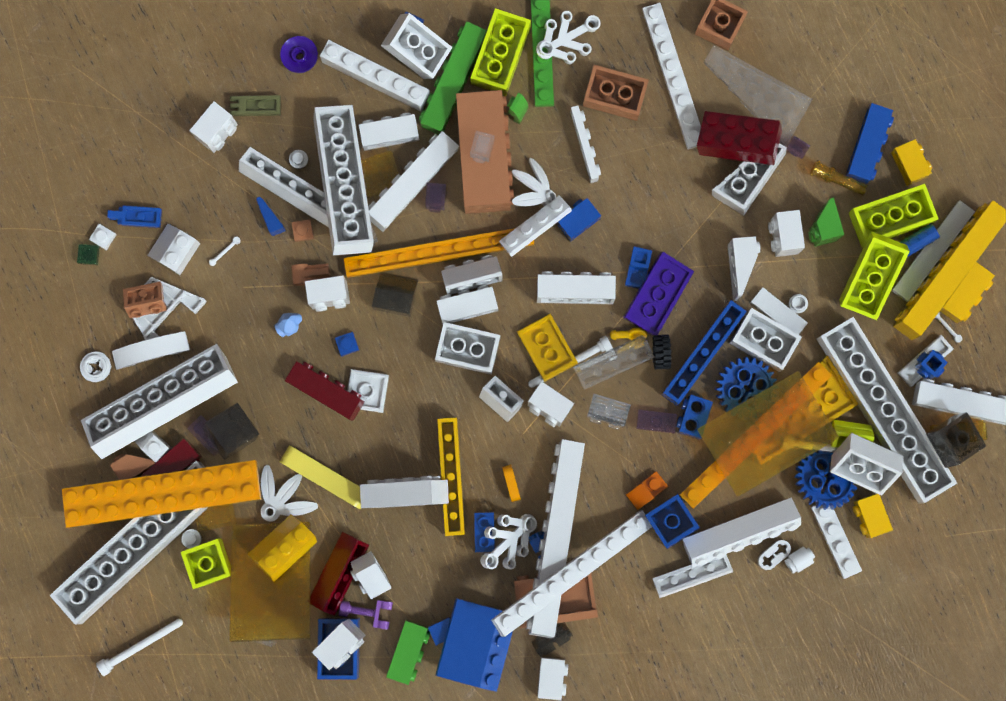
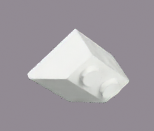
M167 224L147 256L181 275L200 243L180 229Z

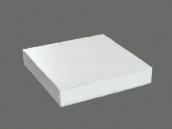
M351 369L347 391L351 392V390H354L362 395L360 399L365 402L360 410L384 412L389 375Z

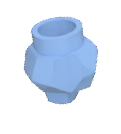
M299 313L282 314L278 323L275 324L277 333L281 337L291 336L296 333L299 323L302 321V316Z

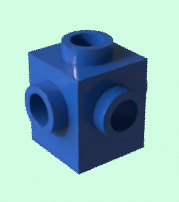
M931 350L927 353L924 351L916 359L918 363L915 367L918 369L917 372L925 379L938 378L945 371L944 367L948 362L937 351Z

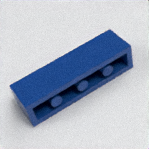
M874 103L869 105L845 178L863 184L874 180L877 172L874 169L876 162H880L883 154L880 151L881 147L886 144L888 139L886 131L888 127H891L894 120L892 109Z

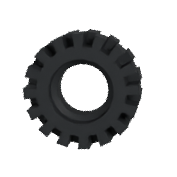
M669 334L653 335L654 369H670Z

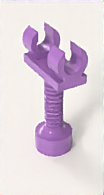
M342 600L339 616L347 617L348 614L373 616L374 628L389 629V622L378 620L380 608L392 610L393 602L377 600L376 609L371 610L369 608L351 606L349 601Z

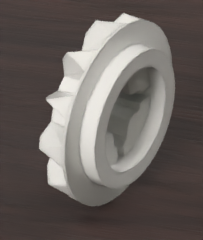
M101 352L88 353L80 363L81 374L88 381L97 383L105 380L110 375L112 367L110 359ZM99 362V367H101L102 371L96 370L93 372L94 368L89 364H97Z

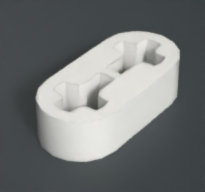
M784 540L774 542L759 555L757 559L759 567L764 570L774 568L790 554V544ZM778 544L786 546L784 548L785 553L775 554L779 549ZM773 555V558L769 561L770 566L762 564L764 556L769 558Z

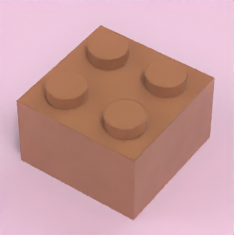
M711 0L697 27L695 35L728 51L748 11L726 0Z

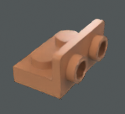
M161 281L123 289L124 308L129 318H138L144 315L167 311Z

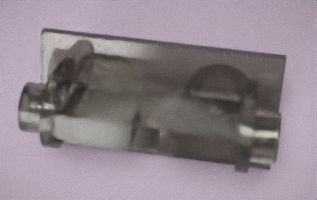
M565 622L557 624L554 638L537 636L531 643L539 656L544 655L545 657L556 649L553 645L555 641L560 647L570 641L573 635Z

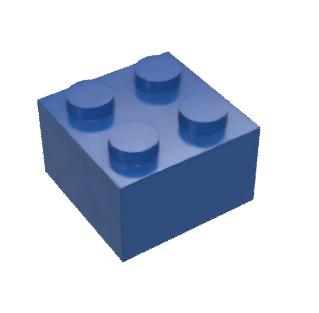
M678 494L645 515L667 549L700 529Z

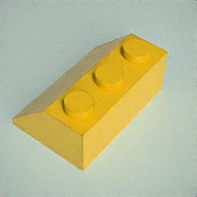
M290 514L247 555L275 582L316 544L317 540L315 535L300 520Z

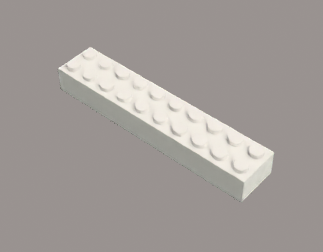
M850 318L817 338L816 340L826 356L828 355L855 397L859 409L869 425L872 426V430L882 446L903 456V473L901 476L918 504L926 503L957 484L855 318Z
M195 461L187 470L205 468V466L201 462ZM207 508L133 518L50 595L51 598L75 625L83 624Z

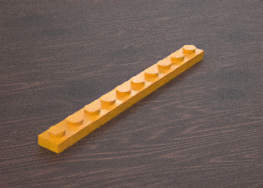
M516 228L343 258L346 277L350 278L504 251L505 249L499 241ZM534 240L530 242L527 246L534 245Z
M818 362L679 496L694 509L832 375Z

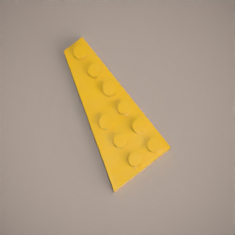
M828 355L820 364L832 376L752 452L760 465L785 451V449H780L782 434H789L797 440H802L858 405V402Z

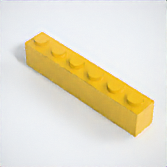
M457 418L437 419L441 480H448L449 504H443L445 536L465 535Z

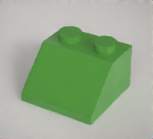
M830 198L823 205L808 232L810 242H813L815 247L836 242L844 235L834 198Z

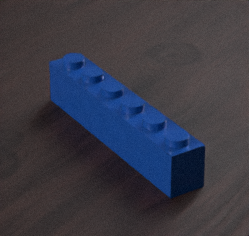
M731 300L661 395L674 405H679L747 311Z

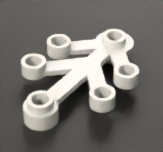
M564 11L560 15L561 26L558 38L552 42L553 31L556 29L557 23L555 20L549 19L545 23L546 32L544 40L540 41L536 46L537 55L542 59H549L554 56L563 59L566 64H572L576 60L575 53H566L556 49L559 46H564L579 51L583 56H587L592 50L591 46L588 43L582 44L572 41V39L587 31L595 32L600 27V19L597 16H589L583 25L567 33L569 22L572 20V13ZM567 15L569 20L564 19L563 16ZM589 22L594 25L593 28L588 25ZM548 23H552L554 28H550ZM583 47H586L588 52H584ZM542 48H546L548 53H544ZM568 55L572 56V61L568 60Z
M504 514L499 515L497 522L500 526H518L513 532L497 530L495 527H487L484 534L486 538L495 539L497 537L504 538V540L491 553H485L481 557L480 562L484 568H496L498 557L507 548L508 555L503 560V567L505 569L515 568V555L520 557L528 555L529 534L537 526L536 519L530 514H524L520 519L511 518ZM521 536V545L517 546L518 538Z

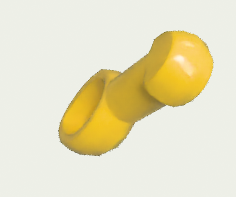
M632 328L629 331L612 330L610 332V338L613 340L628 338L634 342L642 341L648 335L641 328Z

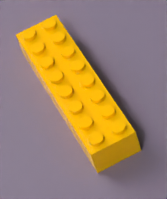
M994 200L988 204L984 203L976 209L972 215L974 218L970 222L968 221L961 231L963 233L959 237L957 236L950 244L952 248L948 252L945 251L939 259L941 263L934 266L928 274L930 278L921 283L917 289L919 292L907 301V308L903 312L901 311L894 319L896 323L893 327L910 340L916 339L924 333L1006 223V209Z

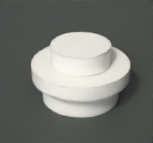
M295 150L290 154L289 162L292 167L301 169L307 165L308 156L302 150Z
M801 294L793 295L789 300V308L795 313H802L808 307L807 298Z
M189 529L183 533L182 543L189 549L199 546L201 535L197 530Z

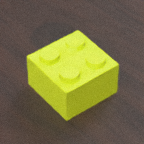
M215 539L181 552L193 589H198L234 576L222 539Z

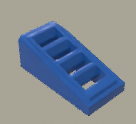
M258 197L256 200L271 236L285 232L283 224L261 197Z

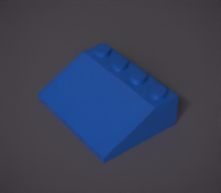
M456 598L435 676L497 692L512 632L505 637H501L491 620L504 610Z

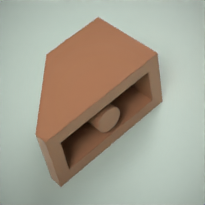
M121 454L113 459L114 463L110 466L118 479L124 480L142 476L156 462L151 459Z

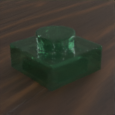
M79 244L77 263L98 266L100 247L98 245Z

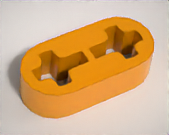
M512 465L503 466L502 469L511 502L521 500Z

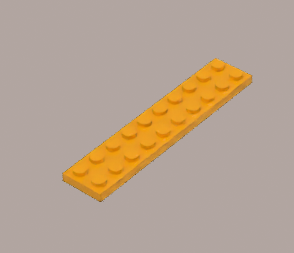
M252 460L63 488L62 497L66 528L261 500L257 461Z

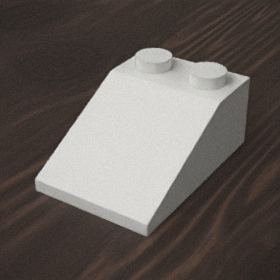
M756 236L733 238L728 244L733 301H737L743 295L758 253H760V243L756 242Z

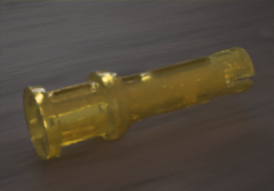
M816 160L810 172L812 177L817 176L824 179L826 183L833 182L864 196L867 191L866 188H868V184L837 172L835 167H827L821 164L819 160Z

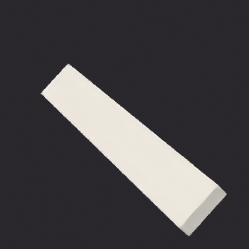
M959 200L938 227L937 232L940 238L920 251L891 291L906 302L909 301L975 211Z

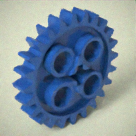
M744 357L743 362L740 358H736V364L730 361V368L723 367L725 374L719 373L722 380H716L720 387L715 388V390L721 393L716 398H722L719 405H726L724 411L728 412L731 410V416L737 414V418L742 419L744 415L745 419L749 420L751 414L756 419L757 412L763 415V409H770L768 403H775L771 399L772 397H777L773 390L778 389L777 386H773L777 379L771 378L774 372H767L769 366L765 365L762 367L763 361L759 360L756 363V358H751L750 362L748 357ZM742 370L747 374L743 381L739 378V373ZM761 379L763 382V387L758 390L756 388V382L757 380ZM744 385H748L749 392L745 391ZM733 387L738 391L735 397L730 395V390ZM752 396L754 399V403L752 406L749 407L747 405V399L748 397Z
M811 450L810 455L805 454L803 456L804 459L798 462L801 466L795 469L800 472L794 476L800 479L795 483V485L801 486L798 493L804 492L803 500L809 498V505L816 502V508H819L821 505H823L824 510L828 509L829 506L831 510H834L836 505L839 508L842 507L843 503H848L850 501L849 498L854 496L852 491L857 489L853 485L855 483L830 472L829 463H831L833 452L817 450L816 453L815 450ZM816 463H820L823 466V470L818 469ZM811 480L817 482L818 488L813 487ZM830 487L836 490V495L830 492Z

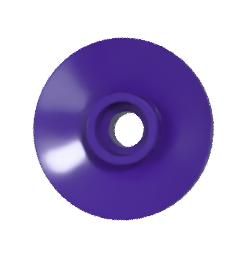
M295 36L283 44L280 58L285 68L289 71L304 73L312 69L316 64L318 50L309 38ZM302 54L303 58L297 59V55Z

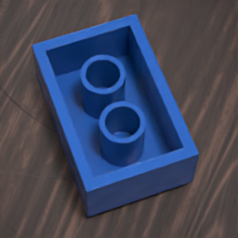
M360 618L318 619V646L347 619H350L360 629ZM359 648L352 654L348 653L350 657L337 669L333 667L328 670L318 659L317 679L357 680L359 678Z

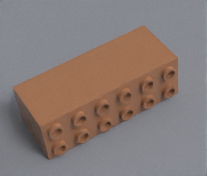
M502 90L456 93L465 214L511 211V205H514L512 203L514 191L509 188V186H513L512 171H508V168H511V153L507 152V149H510L509 133H505V131H508V115H504L507 112L506 96H502Z

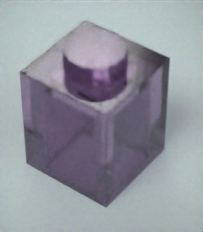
M427 183L425 206L430 212L439 213L441 210H445L446 184Z

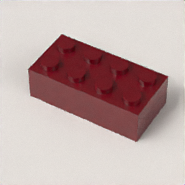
M705 111L697 142L699 155L775 165L782 134L781 121Z

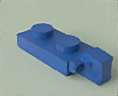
M123 206L119 207L118 211L108 210L107 218L109 220H116L118 225L161 228V208Z

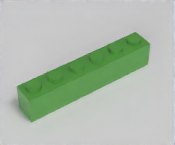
M466 22L464 27H460L457 35L459 39L457 43H453L450 51L451 57L449 60H445L442 67L444 72L441 77L438 76L434 85L436 87L434 94L430 93L427 99V104L429 105L426 111L423 110L419 117L422 128L438 135L442 131L444 132L457 104L456 93H462L480 53L487 33L486 29Z

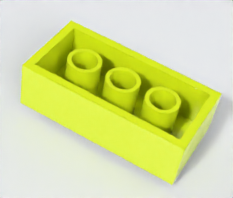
M495 8L471 75L472 85L490 91L502 90V95L507 96L531 27V20Z
M925 184L853 208L849 212L861 248L864 247L871 231L888 238H893L927 226L930 223L933 224L938 220Z
M871 231L839 299L841 307L877 320L910 252L908 246Z

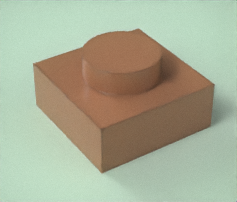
M310 219L292 222L295 242L314 239Z

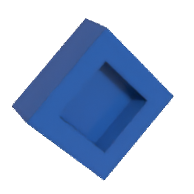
M353 332L335 338L341 357L360 351Z

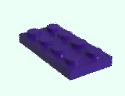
M660 252L623 318L652 336L658 335L694 271L665 252Z

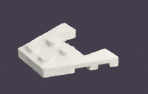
M151 277L144 285L160 282V280ZM161 281L167 311L133 319L142 332L144 339L149 340L160 337L154 331L180 302L196 314L207 301L204 298Z

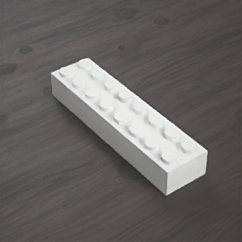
M353 105L315 107L313 120L333 255L372 252L374 241Z
M215 344L81 420L90 447L103 459L238 383L225 354Z

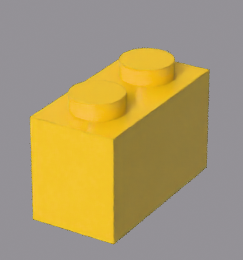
M916 139L896 147L891 152L906 186L927 178L932 174L931 164L925 159L923 147L920 143H917Z
M873 494L853 501L855 505L853 506V511L856 517L860 518L862 523L860 524V529L864 536L873 538L893 530L880 494Z

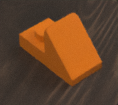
M656 471L627 493L626 496L634 507L639 510L665 490L668 485Z

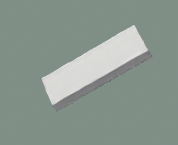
M762 288L750 302L767 317L798 335L808 324V322L765 288Z
M939 335L905 365L898 374L912 387L922 378L917 372L918 369L915 365L918 363L916 359L924 351L927 353L934 350L943 357H946L954 348L942 335Z

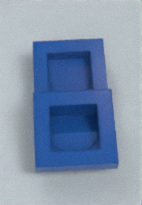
M633 247L625 286L640 289L647 276L652 250Z

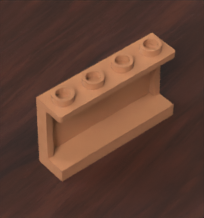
M592 573L561 595L557 623L598 618ZM529 575L517 577V580L514 581L516 601L533 589L534 578L529 579ZM527 621L520 625V629L526 628Z

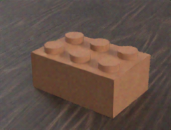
M594 65L583 106L637 121L649 79Z

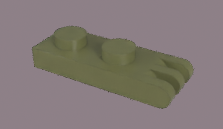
M280 95L230 96L231 102H237L230 104V109H237V111H230L232 116H281Z

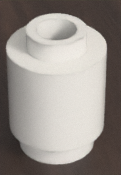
M803 546L788 555V558L784 561L792 573H799L814 563L813 559L815 556L810 548L806 549Z

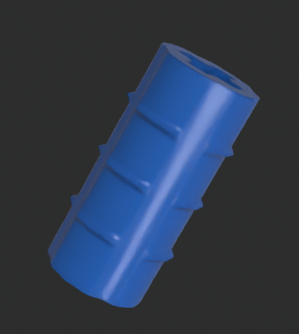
M930 223L909 237H905L901 243L908 246L910 252L907 257L939 239L940 235L934 225Z

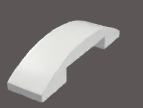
M184 331L134 343L113 350L112 354L116 370L166 355L189 351L190 347L186 332Z

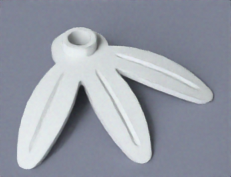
M529 158L530 166L538 180L519 170H512V174L535 192L521 194L515 197L512 203L516 206H534L538 204L546 206L556 198V194L550 190L548 178L542 167L534 159Z
M269 465L264 466L261 475V491L266 503L261 508V516L264 520L272 522L277 520L280 515H303L318 508L317 503L307 501L285 504L297 490L302 475L297 474L290 478L275 496V482L272 470ZM269 508L273 510V515L271 516L267 514Z

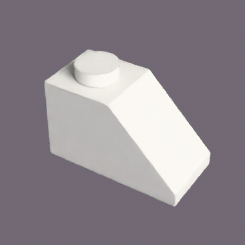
M154 431L134 441L154 462L159 461L172 449Z

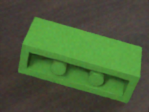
M409 620L405 621L386 678L409 685L410 681H415L418 670H415L416 663H421L424 651H421L423 643L427 644L430 637V632H427L428 627Z

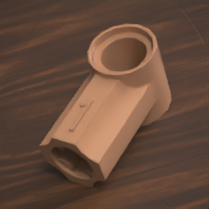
M296 264L291 266L294 286H303L305 281L330 278L329 264L309 266L308 264Z

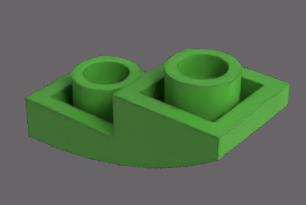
M518 93L516 97H511L507 106L509 107L508 114L514 116L513 121L520 124L529 105L524 96Z

